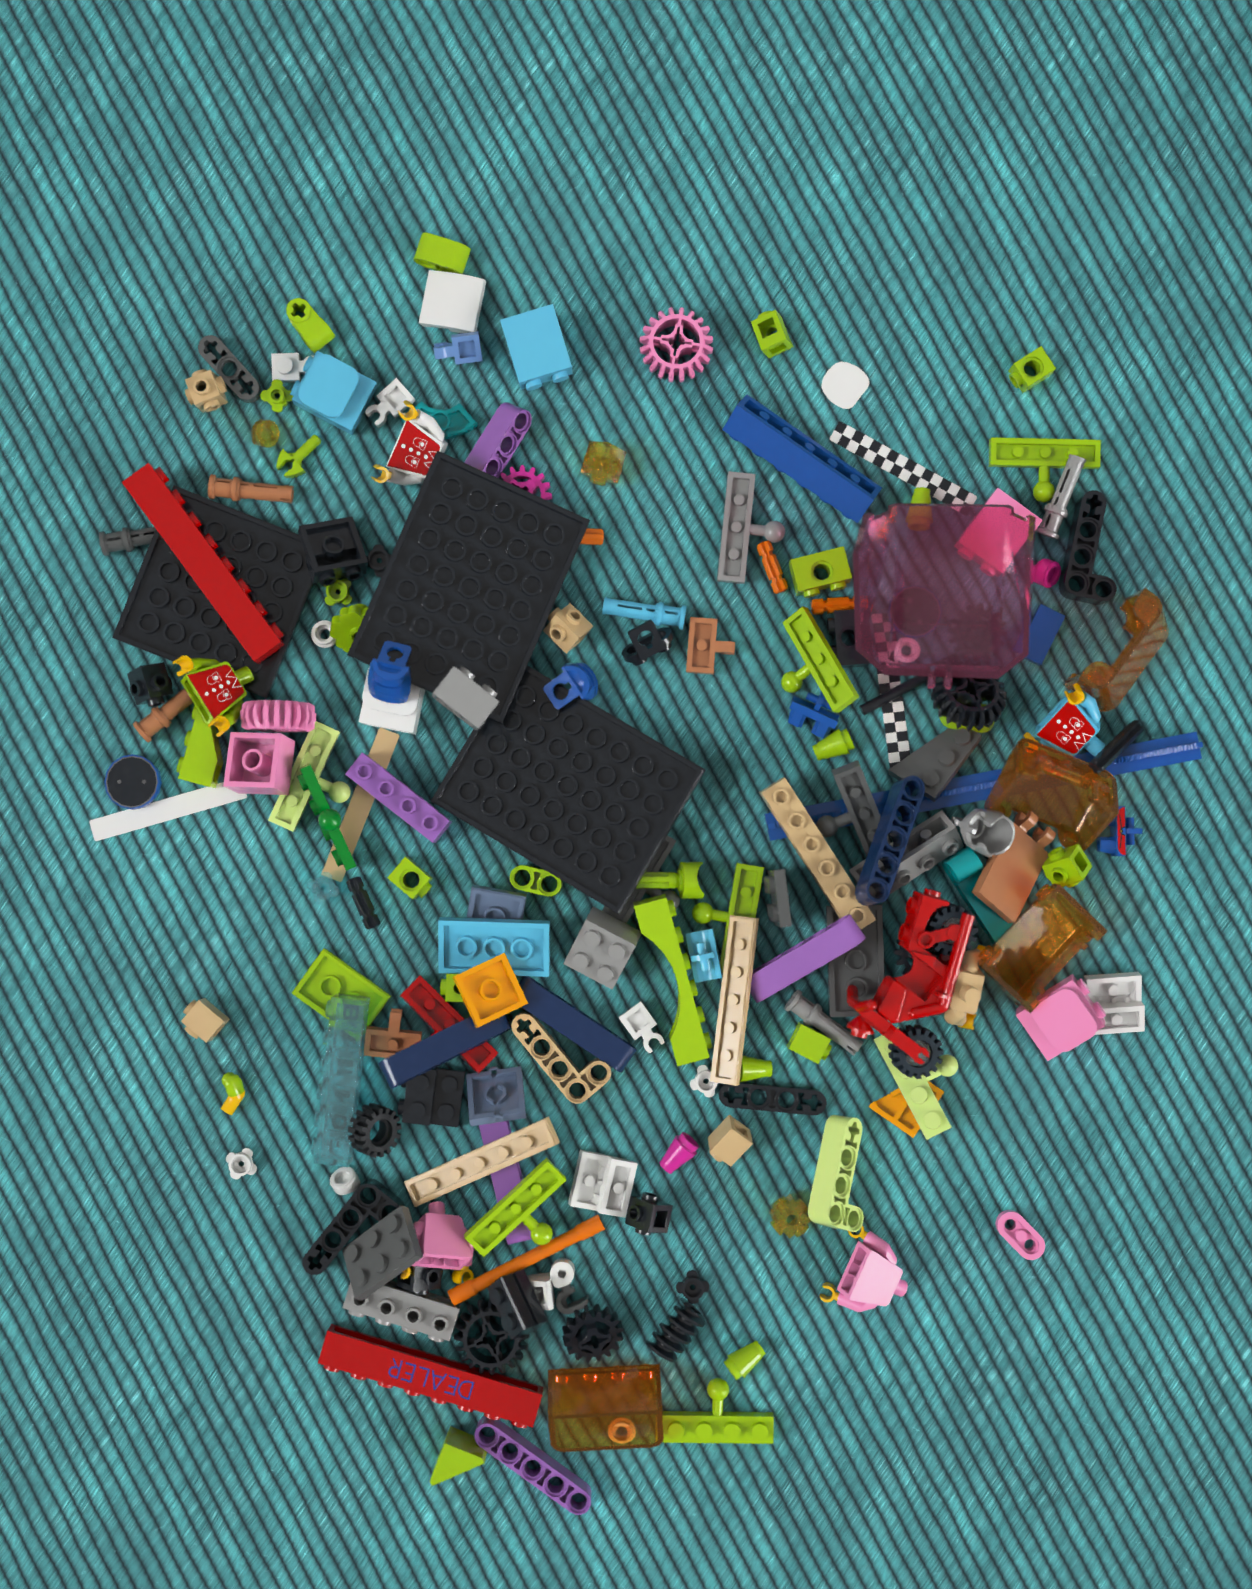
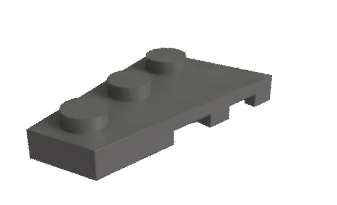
M948 728L888 769V774L897 780L912 775L918 776L925 785L924 796L935 802L979 744L982 735L974 730L968 732L966 729L956 730Z

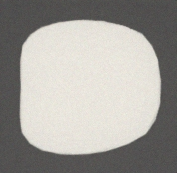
M838 362L827 371L823 377L821 387L832 403L840 408L849 409L857 403L869 386V379L857 366L847 362Z

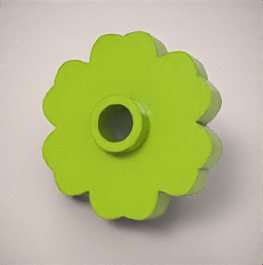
M355 604L340 609L339 615L332 617L330 636L336 639L335 644L338 648L343 649L347 653L349 652L368 606Z

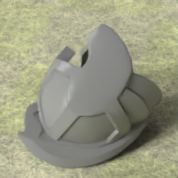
M978 808L974 809L964 818L953 816L951 818V822L960 827L965 844L984 856L991 858L992 855L1002 854L1013 843L1015 826L1008 817L1004 816V813Z

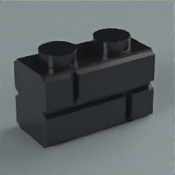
M524 1269L502 1276L487 1287L490 1301L496 1306L501 1317L502 1327L508 1332L511 1340L532 1333L548 1322Z

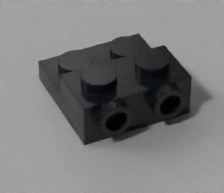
M352 516L299 526L298 533L306 554L305 562L313 584L320 583L322 586H330L337 579L347 577L349 581H356L362 578L363 574H366L368 560Z
M435 1067L401 1084V1087L406 1088L405 1099L400 1098L398 1104V1115L403 1116L402 1122L428 1126L434 1124L459 1127L466 1071Z

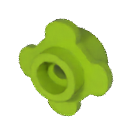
M279 379L273 380L272 385L267 390L261 392V399L264 402H268L276 413L282 412L283 408L292 401L293 396L290 395L291 390H287ZM275 394H280V397L275 398Z
M347 578L336 580L330 586H324L326 588L327 596L325 597V602L327 605L333 606L335 603L349 605L352 602V597L349 594L351 582ZM336 590H340L341 593L337 595Z

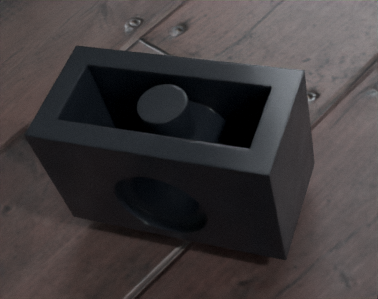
M867 608L833 611L831 618H827L828 635H833V645H830L841 666L843 668L869 666L871 664ZM842 633H852L855 637L854 645H845L841 640Z

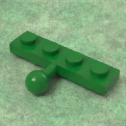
M307 764L300 767L301 774L297 778L303 791L309 789L313 799L308 802L314 815H319L318 822L326 842L332 839L336 850L331 851L337 866L343 865L346 871L356 867L339 829L341 824L340 814L336 810L330 809L311 765Z

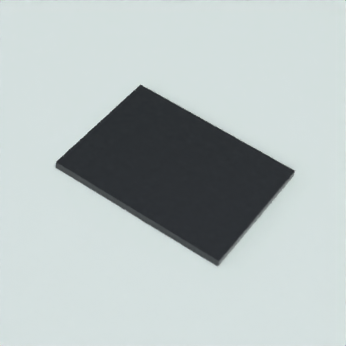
M437 451L347 656L370 665L373 658L378 659L385 641L409 645L412 649L406 666L410 667L411 684L431 693L436 690L454 666L458 670L463 666L475 676L473 681L480 687L486 684L497 693L495 698L500 702L488 718L502 723L590 520ZM390 650L387 655L390 657V661L395 662L396 659L403 656V653L399 650Z
M527 666L503 722L499 723L487 717L479 729L476 731L473 729L431 802L620 915L706 770L591 702L581 699L580 696L561 709H556L543 690L544 686L552 680ZM557 684L554 687V695L558 699H565L568 695V689Z

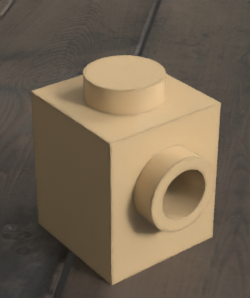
M206 998L198 1001L193 1000L184 1009L183 1013L186 1016L181 1022L186 1025L184 1029L189 1035L196 1039L200 1037L207 1043L216 1037L230 1019Z
M728 1115L708 1136L711 1156L718 1162H725L730 1167L753 1144L750 1129L731 1115Z

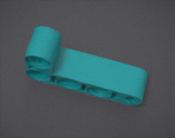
M964 847L941 862L944 871L999 953L1024 938L1016 923H1007L972 893L982 872L983 865L970 847Z

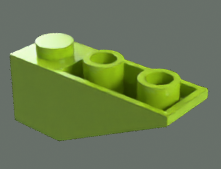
M194 706L192 711L193 727L192 730H188L184 740V746H187L185 755L180 757L177 765L178 779L216 788L223 766L220 743L216 736L217 729L214 725L208 727L196 706Z

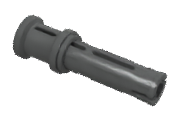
M153 526L131 530V528L125 527L122 528V531L105 533L101 531L99 532V542L104 556H109L110 552L122 550L132 552L137 546L148 545L156 528ZM159 535L158 541L164 540L161 535Z

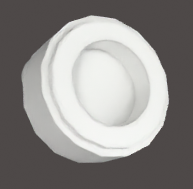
M344 1166L337 1169L331 1175L330 1185L338 1195H347L357 1190L360 1186V1179L353 1168Z

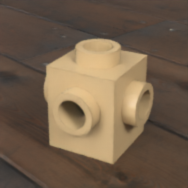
M201 369L191 374L192 377L185 379L188 389H185V394L190 405H195L203 413L214 411L220 408L221 405L228 403L224 393L227 392V387L223 378L215 375L211 370Z
M570 603L562 610L557 607L548 616L547 620L549 623L543 631L567 654L584 639L593 628V625Z

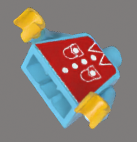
M1079 683L1073 684L1076 691L1074 692L1070 689L1067 692L1065 690V696L1036 726V737L1034 738L1031 733L1026 732L1024 737L1028 742L1025 744L1018 743L1019 747L1025 754H1032L1036 751L1060 756L1069 755L1071 757L1076 756L1085 748L1095 757L1105 747V743L1095 736L1100 730L1101 719L1096 699L1083 691Z

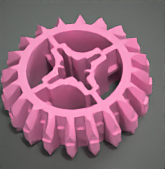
M671 307L668 310V316H665L664 312L659 311V321L651 317L649 323L652 327H643V332L646 335L640 337V343L644 345L640 347V354L646 355L643 358L644 364L652 363L649 367L651 373L659 369V379H662L666 373L669 374V382H673L674 375H679V381L684 382V374L687 373L688 377L693 379L695 377L693 369L702 373L704 367L701 363L709 364L710 358L707 355L713 352V347L709 345L713 342V337L707 335L710 331L709 326L701 327L704 320L702 317L697 318L695 321L693 320L694 311H690L688 316H685L683 307L679 309V314H674V309ZM675 326L671 334L657 337L662 330ZM683 327L695 335L698 343H694L693 339L684 336ZM677 334H679L680 345L676 351V356H674L673 344L676 341ZM654 347H659L661 351L668 353L670 362L668 363L661 359ZM696 353L688 362L678 364L681 356Z
M251 700L242 704L240 720L241 727L245 730L279 733L309 732L315 729L316 713L315 706L310 703L288 700Z

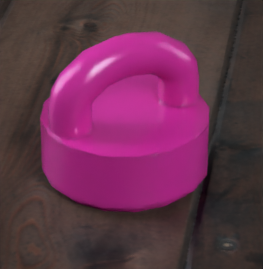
M1041 559L1033 567L1031 579L1043 587L1050 588L1059 580L1061 566L1050 559Z

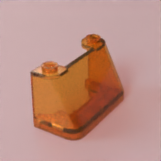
M1146 588L1127 597L1119 608L1126 615V622L1122 628L1133 636L1113 664L1109 666L1101 661L1090 663L1080 675L1072 673L1063 684L1069 690L1072 689L1075 692L1073 684L1079 683L1083 691L1096 699L1099 711L1107 712L1119 705L1169 635V628L1161 600Z
M1023 738L1019 740L1010 753L985 802L984 809L999 811L1008 818L1011 816L1012 811L1017 813L1023 812L1026 816L1029 811H1032L1038 816V821L1058 828V838L1065 848L1079 843L1082 850L1085 851L1119 814L1117 782L1114 776L1107 770L1096 774L1086 761L1031 739Z
M1045 884L1036 893L1038 898L1017 919L1016 923H1013L993 946H986L978 955L980 958L978 965L1020 1009L1029 1013L1040 1004L1036 999L1037 993L1043 995L1046 992L1043 988L1080 949L1085 950L1088 947L1086 943L1091 941L1092 938L1099 941L1107 932L1060 884H1052L1051 886Z

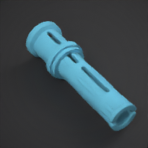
M605 597L602 615L652 620L659 627L664 624L677 626L679 630H683L687 606L682 605L681 608L664 605V602L651 605Z

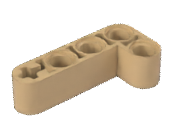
M521 1012L513 1019L511 1026L514 1035L570 1102L578 1104L586 1101L610 1080L611 1066L599 1058L591 1060L579 1070L540 1021L531 1013ZM519 1019L523 1021L529 1019L531 1021L529 1029L533 1034L537 1029L541 1033L535 1035L531 1042H529L527 1038L531 1034L526 1029L519 1030L518 1027L521 1024ZM540 1039L546 1040L550 1045V1050L544 1054L537 1052L535 1042ZM556 1061L564 1062L568 1067V1071L563 1075L554 1073L552 1069L553 1063ZM593 1066H604L607 1070L605 1077L601 1079L593 1077L591 1074ZM578 1082L584 1085L585 1093L581 1096L571 1094L570 1086L573 1083Z

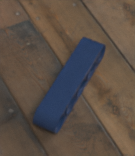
M912 775L895 782L890 789L855 889V897L863 906L882 903L890 895L925 793L924 782L918 776ZM905 785L910 789V796L905 791ZM896 810L901 813L902 821L897 818ZM888 835L893 840V846L889 845L887 841ZM879 860L884 865V872L879 869ZM870 886L875 890V898L870 895Z
M522 977L519 985L528 1004L522 1006L523 1009L615 1070L623 1072L637 1051V1048L531 977Z
M506 1014L478 1028L475 1027L470 1016L387 1057L378 1064L390 1088L393 1089L512 1029V1026Z

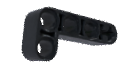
M1091 490L1084 494L1075 505L1059 581V591L1063 597L1093 605H1101L1111 600L1117 592V586L1111 578L1092 574L1106 509V498L1097 490ZM1089 500L1092 501L1091 505L1095 507L1092 511H1090V505L1086 504ZM1080 526L1089 528L1091 532L1090 538L1081 535ZM1075 552L1084 555V565H1080L1075 561ZM1069 579H1075L1079 583L1078 592L1070 589ZM1096 585H1102L1106 589L1105 597H1100L1096 593Z
M375 1179L364 1181L307 1251L302 1262L304 1270L311 1275L321 1274L369 1214L377 1221H381L387 1216L384 1210L385 1206L393 1205L398 1208L399 1206H405L404 1202ZM367 1187L374 1189L376 1199H366L363 1195V1189ZM346 1210L356 1211L359 1220L356 1222L349 1221L346 1218ZM332 1231L337 1232L341 1236V1243H332L329 1240L328 1233ZM323 1248L327 1252L320 1262L315 1264L313 1260Z

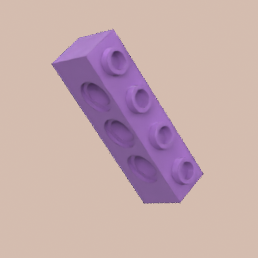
M361 753L345 773L346 776L432 843H436L453 822L365 753Z

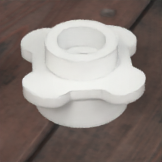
M700 1065L697 1068V1075L690 1081V1087L692 1090H699L709 1098L714 1096L718 1083L710 1082L711 1071L708 1070L706 1065ZM708 1079L709 1082L705 1084L703 1080Z
M244 1148L242 1152L236 1154L231 1152L226 1156V1162L229 1163L230 1176L233 1179H239L246 1174L253 1175L256 1173L257 1166L253 1163V1151L251 1149ZM240 1161L244 1162L243 1166L239 1165Z

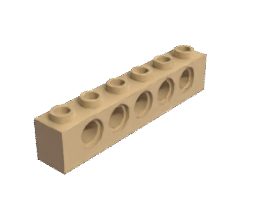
M782 777L760 791L759 794L839 919L850 914L860 930L874 922L876 919L868 906H863L857 901L855 897L856 887L786 778Z

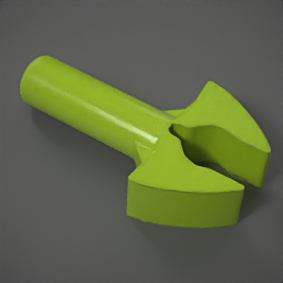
M315 434L312 435L295 453H287L282 449L276 468L280 470L287 462H293V467L284 474L285 478L303 475L305 470L301 467L302 461L321 443V439Z

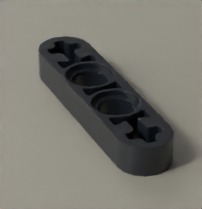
M740 1082L738 1086L722 1084L718 1091L721 1103L730 1108L819 1115L825 1110L827 1105L823 1093L811 1088ZM729 1087H734L736 1093H743V1087L748 1088L746 1092L747 1103H742V1097H734L733 1101L729 1102L727 1096H723V1093L729 1091ZM756 1089H761L766 1093L765 1102L759 1105L751 1101V1093ZM783 1092H790L794 1096V1101L789 1107H783L778 1103L779 1095ZM798 1093H803L801 1098L808 1100L812 1098V1095H816L821 1104L816 1105L815 1109H811L809 1104L801 1103L802 1108L797 1109L799 1103Z

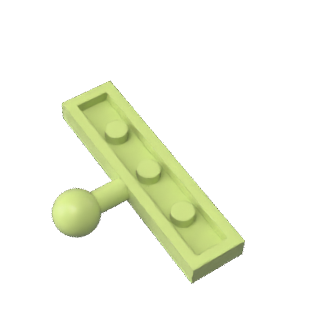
M315 722V729L308 732L292 767L289 795H279L268 821L295 832L311 797L309 789L303 791L297 778L301 774L299 768L307 764L311 765L321 789L329 794L332 801L343 803L348 800L351 794L348 784L343 781L332 783L320 777L340 735L339 731L320 722Z
M883 1035L875 1038L874 1042L926 1140L952 1128L928 1081L940 1075L945 1077L953 1076L958 1070L956 1058L948 1054L939 1057L942 1059V1063L935 1065L938 1070L936 1072L929 1071L931 1076L925 1077L921 1075L922 1079H916L914 1076L910 1078L901 1073L891 1063L892 1059L889 1058L888 1054L891 1050L888 1046L889 1043H893ZM907 1056V1062L914 1061L912 1057Z

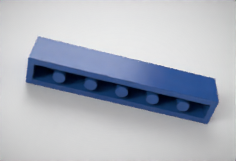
M747 394L737 404L722 429L733 440L747 446L755 455L773 464L778 471L787 474L796 480L801 487L809 489L819 496L824 503L832 505L843 516L852 519L856 523L860 521L882 489L878 484Z

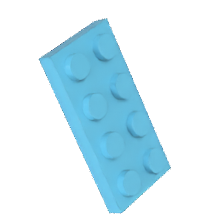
M440 917L438 919L439 973L460 974L505 953L515 976L549 977V920Z

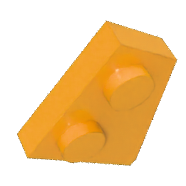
M928 1081L936 1099L939 1101L944 1091ZM899 1088L869 1105L870 1109L912 1138L920 1130Z

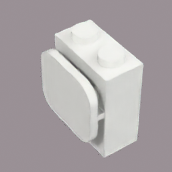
M368 668L362 694L363 703L359 722L365 725L416 735L425 690L411 684V691L405 703L394 704L377 700L369 693Z

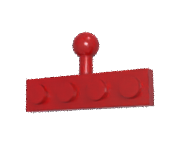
M419 976L400 995L434 1030L431 1036L464 1020L422 976ZM485 1042L460 1056L479 1074L495 1058L498 1052L488 1042Z

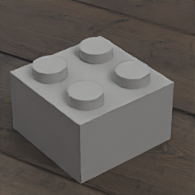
M454 666L431 697L476 731L500 701L495 698L497 693L489 686L483 684L480 687L473 681L475 676L463 666L459 670Z
M593 906L563 964L613 990L637 945L641 931Z

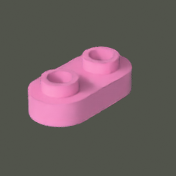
M1005 1210L997 1216L995 1223L997 1231L1023 1258L1035 1260L1042 1256L1045 1250L1043 1238L1019 1213L1013 1210ZM1012 1219L1014 1221L1013 1226L1006 1228L1005 1222ZM1029 1239L1033 1240L1032 1247L1025 1248V1242Z

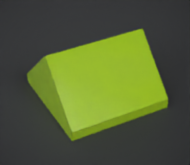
M450 1426L430 1478L431 1486L485 1463L487 1452L478 1446L474 1435Z

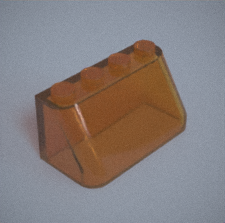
M660 1364L548 1370V1423L552 1448L560 1452L652 1448L660 1445L664 1439Z

